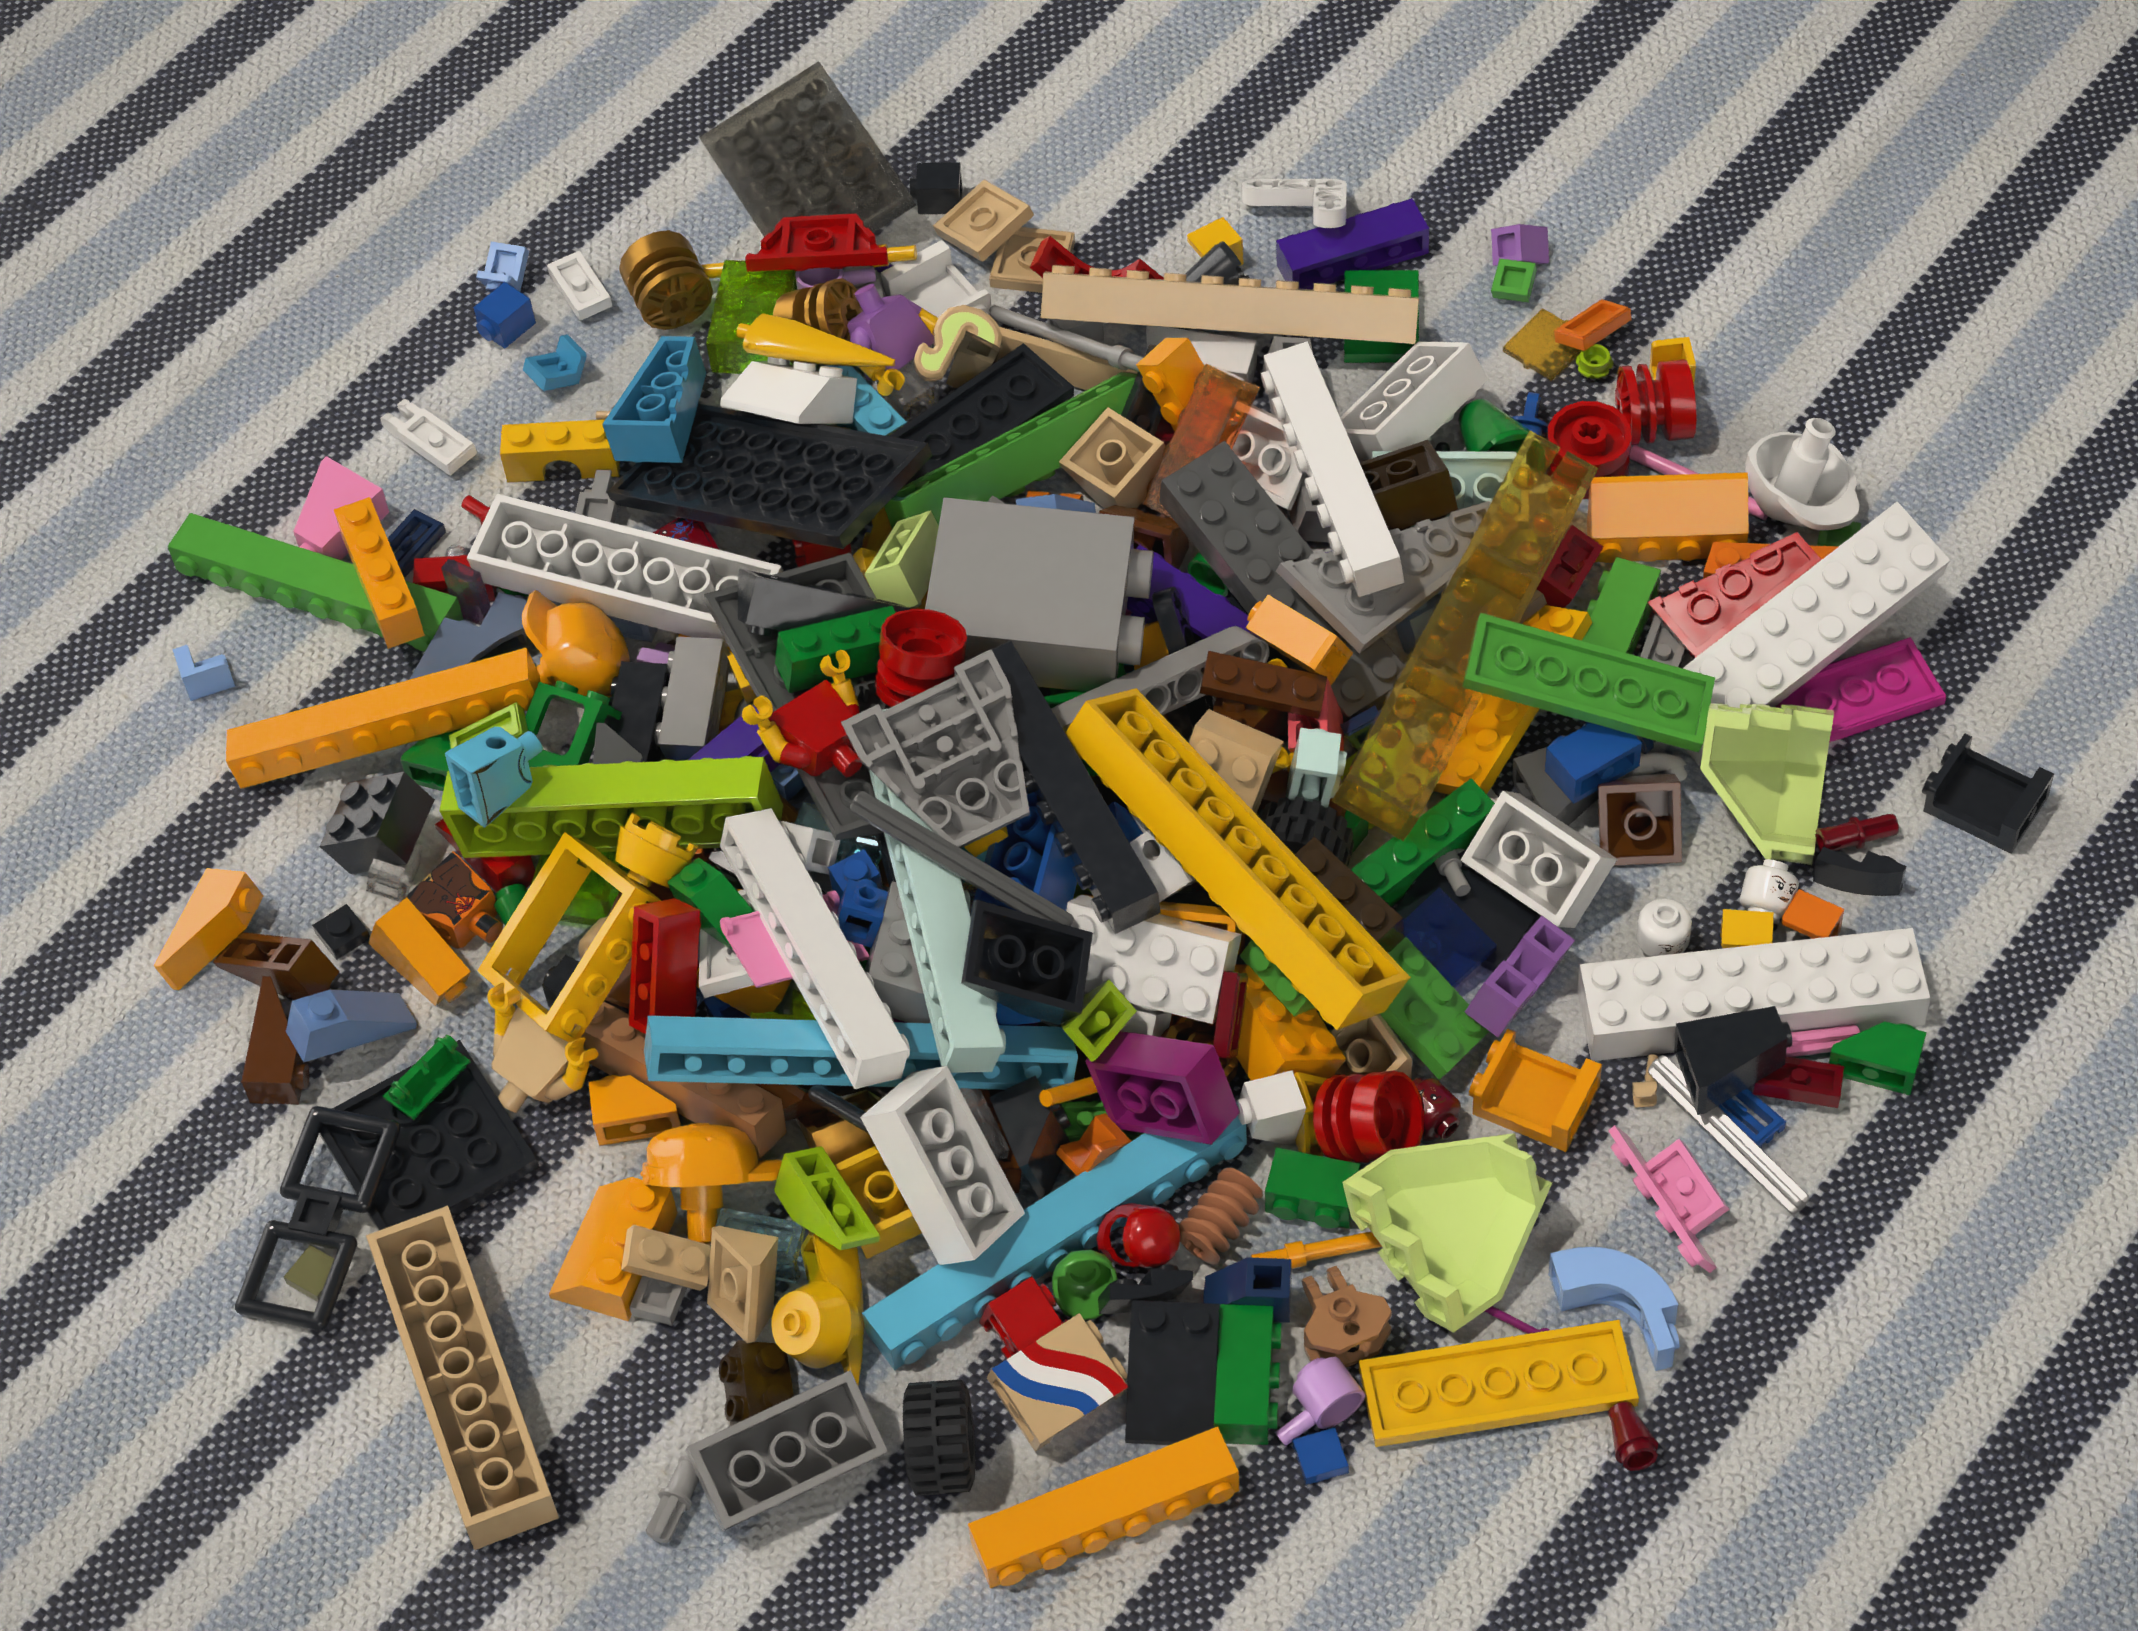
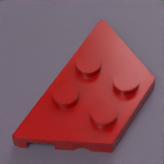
M857 214L783 217L776 224L774 231L768 233L760 241L761 250L757 254L748 253L745 257L747 272L774 270L805 271L814 268L842 269L854 266L888 265L889 263L887 248L885 246L879 247L876 244L874 233L869 228L864 227L863 221Z

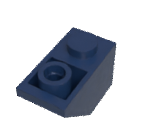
M1247 1257L1205 1276L1203 1303L1273 1306L1274 1322L1290 1323L1291 1259Z

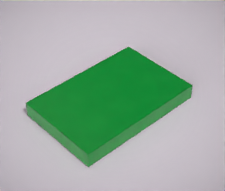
M1419 270L1345 271V292H1351V286L1374 287L1373 294L1388 295L1389 288L1410 289L1411 297L1419 298ZM1419 304L1415 344L1419 341ZM1344 339V363H1396L1415 344Z

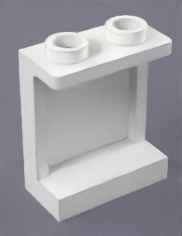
M943 240L918 252L917 260L901 261L881 272L882 285L886 297L901 294L936 317L941 316L948 308L961 305L981 309L990 315L989 309L992 306L991 294L986 289L978 292L952 264L950 248ZM934 343L929 346V348L935 347Z

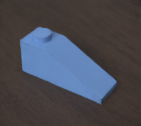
M327 990L292 1001L286 1033L302 1061L307 1062L416 1029L417 1022L399 993Z

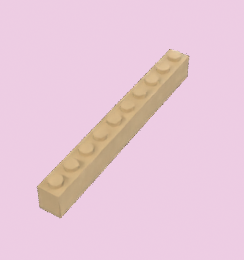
M1052 265V272L1043 273L1041 318L1409 344H1415L1419 298L1411 297L1410 289L1389 288L1388 295L1373 294L1374 287L1351 286V292H1336V284L1314 283L1313 290L1298 289L1299 282L1280 280L1276 281V287L1261 286V279L1239 278V285L1224 284V277L1202 275L1201 282L1186 281L1187 274L1164 273V280L1149 279L1148 271L1127 270V277L1112 276V269L1090 268L1088 275L1074 274V266Z

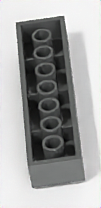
M1223 441L1161 480L1160 503L1248 614L1257 602H1263L1266 596L1270 595L1338 636L1353 652L1331 685L1343 715V723L1373 706H1376L1381 713L1386 695L1408 689L1412 674L1382 637L1359 654L1276 572L1280 563L1289 560L1298 562L1308 559L1310 554L1314 552L1226 441ZM1279 652L1291 669L1309 672Z

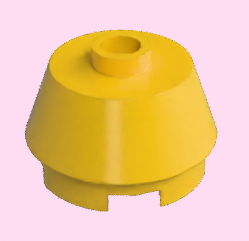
M631 813L625 826L620 825L615 861L630 869L627 875L629 878L647 887H650L653 881L669 888L667 882L681 872L685 866L692 863L698 846L690 842L686 849L678 844L681 838L678 834L652 821L648 823L647 827L639 825L637 823L641 816Z
M813 1281L785 1294L778 1301L773 1311L771 1327L774 1340L782 1351L807 1367L824 1368L831 1364H836L847 1357L843 1353L849 1347L852 1336H858L860 1318L856 1303L853 1300H847L837 1286L827 1281Z

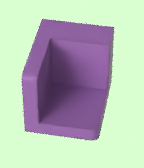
M1517 224L1491 229L1493 266H1498L1499 258L1535 264L1549 263L1547 227Z

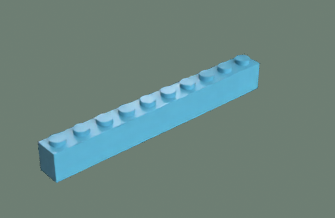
M648 1016L644 1045L648 1081L853 1086L816 1020ZM894 1022L899 1033L904 1034L908 1040L910 1056L906 1060L902 1078L871 1086L896 1087L912 1072L941 1067L931 1023ZM998 1025L999 1029H1003L1005 1032L1006 1048L1004 1054L999 1056L993 1071L951 1073L959 1089L1006 1090L1035 1075L1044 1089L1049 1086L1053 1088L1074 1082L1078 1054L1073 1040L1062 1027Z
M1237 1116L1212 1145L1146 1133L1142 1134L1111 1154L1089 1172H1082L1024 1209L1025 1214L976 1260L945 1265L938 1264L862 1312L866 1334L894 1370L904 1364L915 1363L922 1358L927 1349L941 1340L948 1341L954 1338L962 1330L963 1326L977 1317L981 1318L989 1302L1031 1276L1034 1280H1037L1049 1271L1054 1272L1056 1265L1070 1252L1096 1247L1098 1245L1097 1234L1101 1222L1117 1206L1128 1203L1149 1206L1162 1204L1171 1198L1175 1190L1189 1181L1196 1182L1203 1178L1209 1169L1220 1161L1236 1157L1243 1150L1244 1146L1247 1145L1246 1124L1242 1125ZM1121 1217L1117 1219L1111 1226V1231L1119 1226L1124 1227L1127 1218Z

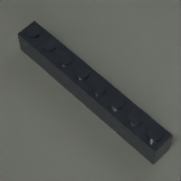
M1012 641L992 649L1011 687L1012 706L1018 733L1017 739L1026 793L1029 795L1034 792L1039 801L1036 803V808L1045 826L1053 825L1057 832L1054 835V839L1061 855L1064 858L1070 856L1076 865L1072 867V870L1082 890L1089 888L1094 897L1091 899V904L1101 923L1108 921L1114 933L1117 934L1160 914L1159 895L1156 887Z

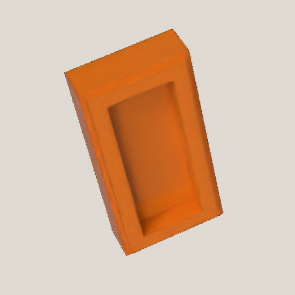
M1601 299L1554 330L1555 342L1585 351L1631 321V308Z

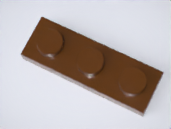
M1208 651L1199 693L1319 719L1327 676Z

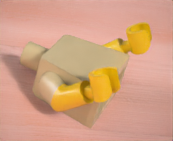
M503 982L491 988L487 994L489 1004L495 1009L494 1059L491 1063V1068L508 1080L497 1097L502 1106L514 1113H518L528 1096L535 1100L550 1103L553 1100H559L580 1090L590 1065L589 1061L598 1057V1051L595 1048L587 1049L584 1046L585 1037L567 1042L545 1031L519 1007L516 1009L513 1004L518 1002L521 997V992L518 989L513 988L505 994Z

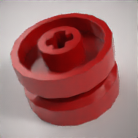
M1598 401L1576 402L1566 405L1554 414L1548 425L1546 474L1551 484L1565 495L1577 499H1589L1590 477L1628 476L1632 435L1631 426L1625 415L1615 407Z

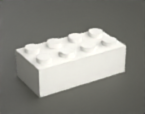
M1418 341L1340 417L1359 462L1371 459L1372 451H1395L1425 440L1430 441L1431 436L1442 425L1450 422L1454 417V413L1465 402L1470 401L1477 395V390L1488 378L1470 343Z
M1081 895L1067 903L1066 911L1074 917L1071 927L1093 933L1085 992H1090L1105 981L1110 980L1132 1004L1210 1024L1217 1021L1223 971L1234 972L1242 934L1162 914L1153 916L1115 934L1108 921L1101 923L1096 916L1091 904V899L1094 897Z
M948 1066L912 1072L860 1117L939 1265L976 1260L1025 1214Z

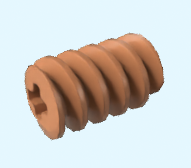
M1224 1168L1219 1172L1217 1180L1208 1186L1207 1193H1204L1198 1199V1205L1189 1210L1188 1218L1183 1219L1178 1224L1181 1234L1180 1242L1191 1254L1211 1265L1218 1264L1220 1256L1216 1250L1224 1253L1227 1252L1230 1244L1226 1238L1235 1240L1240 1236L1236 1225L1246 1227L1250 1223L1246 1213L1252 1215L1258 1213L1259 1205L1255 1199L1263 1197L1262 1189L1243 1172L1234 1168Z

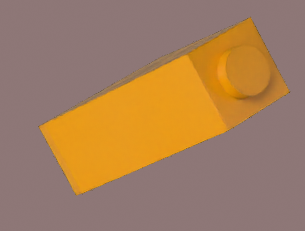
M1267 595L1263 602H1257L1248 615L1247 620L1249 623L1245 628L1249 632L1263 639L1270 647L1310 673L1327 676L1330 685L1334 683L1353 654L1338 636L1270 595Z
M407 897L375 922L368 943L434 1006L444 999L451 1003L468 988L465 982L471 972L469 968Z

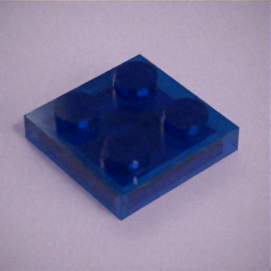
M1440 887L1403 920L1405 937L1413 943L1453 988L1457 987L1497 950V945Z

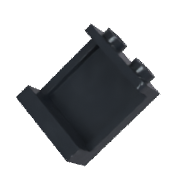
M1964 733L1957 745L1951 743L1946 749L1941 760L1942 768L1938 773L1932 771L1926 779L1922 788V793L1926 795L1923 812L2012 854L2048 799L2054 773L2039 767L2034 776L2029 778L1971 750L1972 736Z

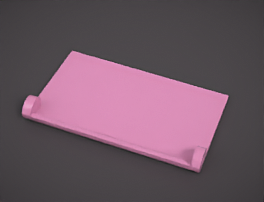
M834 890L823 895V899L830 912L833 911L837 914L840 898ZM759 911L732 918H721V930L756 988L793 979L762 923ZM852 942L858 961L868 960L870 956L864 946Z

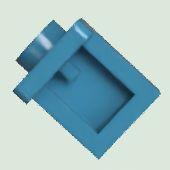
M568 334L561 335L556 352L527 357L524 362L523 371L543 391L576 385L580 382L587 354Z

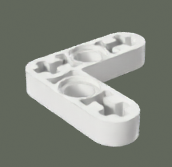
M1251 179L1241 184L1242 203L1246 205L1313 206V224L1315 226L1337 228L1346 224V181L1340 179Z

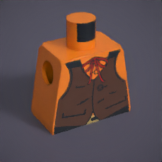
M453 851L406 896L444 941L454 948H464L476 935L487 943H492L502 932L503 924L494 918L497 912L494 908L496 899L493 891Z

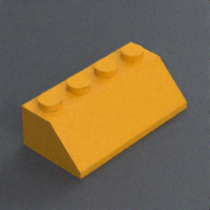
M1748 472L1590 477L1587 535L1604 546L1595 562L1614 563L1616 557L1629 561L1644 562L1708 559L1713 542H1748Z

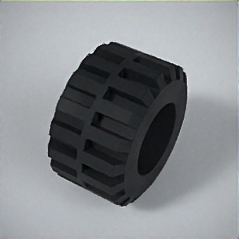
M1285 797L1280 798L1278 803L1269 802L1265 805L1264 809H1260L1257 813V816L1294 855L1315 837L1348 867L1354 847V840H1352L1354 834L1352 828L1347 827V820L1343 816H1337V811L1332 807L1326 808L1321 805L1322 802L1316 800L1312 802L1305 801L1303 797H1295V800Z
M963 1379L908 1383L903 1397V1438L906 1470L910 1487L916 1496L970 1492L975 1481V1439L971 1399Z

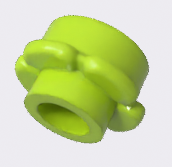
M1594 344L1585 351L1581 350L1576 358V365L1581 375L1597 379L1609 374V369L1613 367V359L1607 348Z

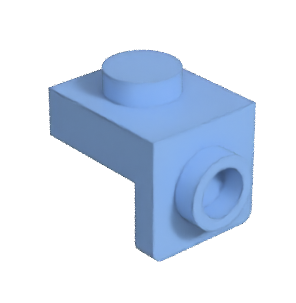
M491 241L485 271L478 270L476 278L486 286L485 290L488 292H493L504 282L521 291L529 250L523 246Z

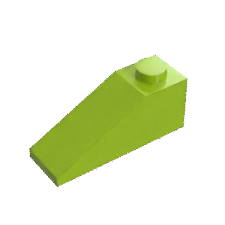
M822 1146L784 1154L774 1192L793 1221L839 1250L879 1242V1233Z

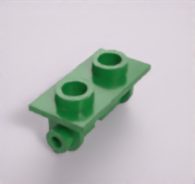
M445 1035L443 1038L437 1037L434 1040L435 1044L398 1081H394L391 1084V1088L383 1095V1099L413 1120L471 1062L470 1059L455 1050L458 1044L449 1035Z

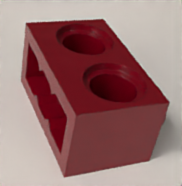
M1571 525L1551 547L1529 585L1543 593L1547 602L1546 605L1565 608L1573 600L1604 546L1574 525Z

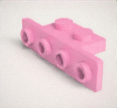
M1614 1125L1608 1130L1615 1140V1143L1611 1145L1612 1151L1625 1167L1631 1164L1637 1173V1176L1633 1178L1634 1184L1647 1200L1653 1197L1660 1208L1655 1212L1656 1217L1669 1233L1675 1231L1681 1239L1682 1243L1677 1247L1682 1256L1692 1267L1698 1264L1709 1273L1717 1268L1696 1237V1234L1730 1209L1687 1145L1678 1139L1646 1162L1631 1138Z

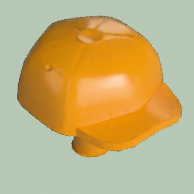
M534 590L531 592L522 612V625L528 638L542 654L540 664L536 666L540 675V682L555 686L558 680L579 689L577 694L586 696L588 690L608 698L612 697V680L615 676L619 675L621 661L631 662L625 639L619 628L601 609L591 603H566L557 606L539 591Z
M693 1123L667 1129L653 1137L646 1148L647 1162L642 1164L640 1175L643 1176V1184L680 1187L681 1209L687 1210L688 1239L711 1245L712 1227L718 1226L717 1209L723 1207L722 1185L776 1180L782 1160H758L755 1145L745 1132L737 1128L709 1123Z

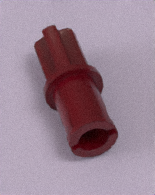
M1885 814L1865 820L1851 817L1849 822L1816 829V843L1819 851L1823 847L1833 851L1855 846L1857 849H1862L1865 846V842L1897 835L1899 833V825L1894 814Z

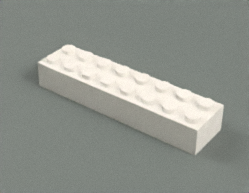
M496 494L467 556V560L478 582L528 595L537 590L547 599L562 604L591 603L608 616L689 637L723 639L726 646L728 644L704 602V594L738 585L740 568L770 575L783 572L781 565L501 494Z
M1897 501L1688 663L1683 669L1715 677L1711 703L1726 704L1729 707L1740 708V704H1765L1775 707L1944 574L1950 559ZM1703 745L1699 753L1685 749V751L1698 764V766H1700Z
M1913 928L1580 964L1577 990L1592 1061L1674 1053L1676 1023L1772 1006L1776 1007L1781 1022L1789 1024L1791 1032L1852 1024L1857 1025L1860 1032L1884 1021L1894 1024L1903 1023L1910 1026L1925 1025L1931 999Z

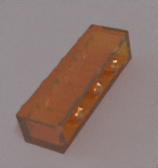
M1205 364L1203 371L1195 379L1194 391L1187 406L1179 415L1178 427L1174 436L1163 451V460L1157 474L1152 478L1147 487L1144 505L1173 519L1159 501L1161 480L1223 441H1226L1232 449L1258 393L1259 386L1224 369Z

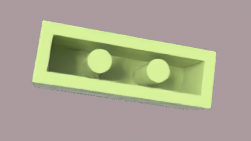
M931 511L897 521L865 572L864 576L877 599L902 604L911 609H916L921 605V600L929 588L939 528Z

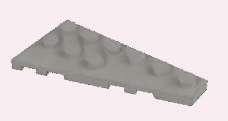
M1490 500L1453 511L1449 517L1432 522L1430 519L1417 522L1414 527L1402 531L1399 528L1389 530L1400 555L1405 583L1358 597L1353 582L1345 583L1339 566V561L1343 560L1341 554L1334 556L1332 551L1325 553L1324 550L1310 554L1308 559L1293 562V560L1282 562L1279 564L1276 572L1360 654L1511 538L1518 526Z

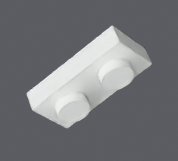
M580 251L547 265L550 277L579 321L613 307L610 295Z

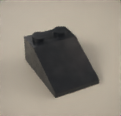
M976 900L973 902L961 984L1019 1014L1060 1025L1082 1013L1093 933Z
M1132 1300L1125 1443L1171 1445L1214 1428L1220 1304Z

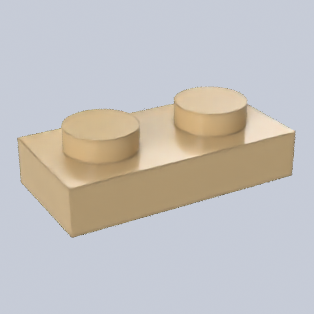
M632 1225L626 1232L621 1270L701 1291L708 1284L711 1245Z

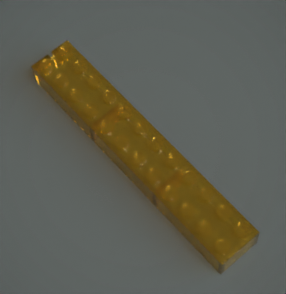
M1530 430L1513 456L1332 799V802L1402 841L1405 840L1420 818L1483 695L1481 692L1462 687L1476 622L1480 613L1516 623L1520 622L1598 470L1597 467L1567 451L1552 476L1544 474L1560 447Z

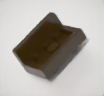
M738 1340L721 1359L719 1378L724 1383L726 1394L725 1417L730 1422V1426L794 1397L788 1356L776 1343H746V1341Z

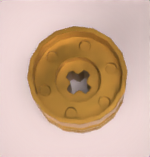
M669 230L653 232L634 242L622 256L619 267L621 277L630 295L633 296L635 305L639 309L643 320L652 328L668 330L689 324L702 315L711 303L713 295L711 282L705 274L702 265L699 264L688 239L682 234Z
M840 278L782 294L776 301L773 316L796 320L850 342L848 322L863 310L854 295L858 290L851 282Z

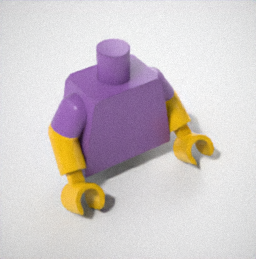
M869 284L855 292L854 295L863 311L850 320L847 327L849 329L850 342L895 359V366H857L863 371L867 380L879 381L877 384L879 394L888 396L892 393L893 389L900 390L903 386L905 377L899 369L915 358L919 345L926 343L929 347L934 343L933 332L938 317L901 294L881 298L875 285Z

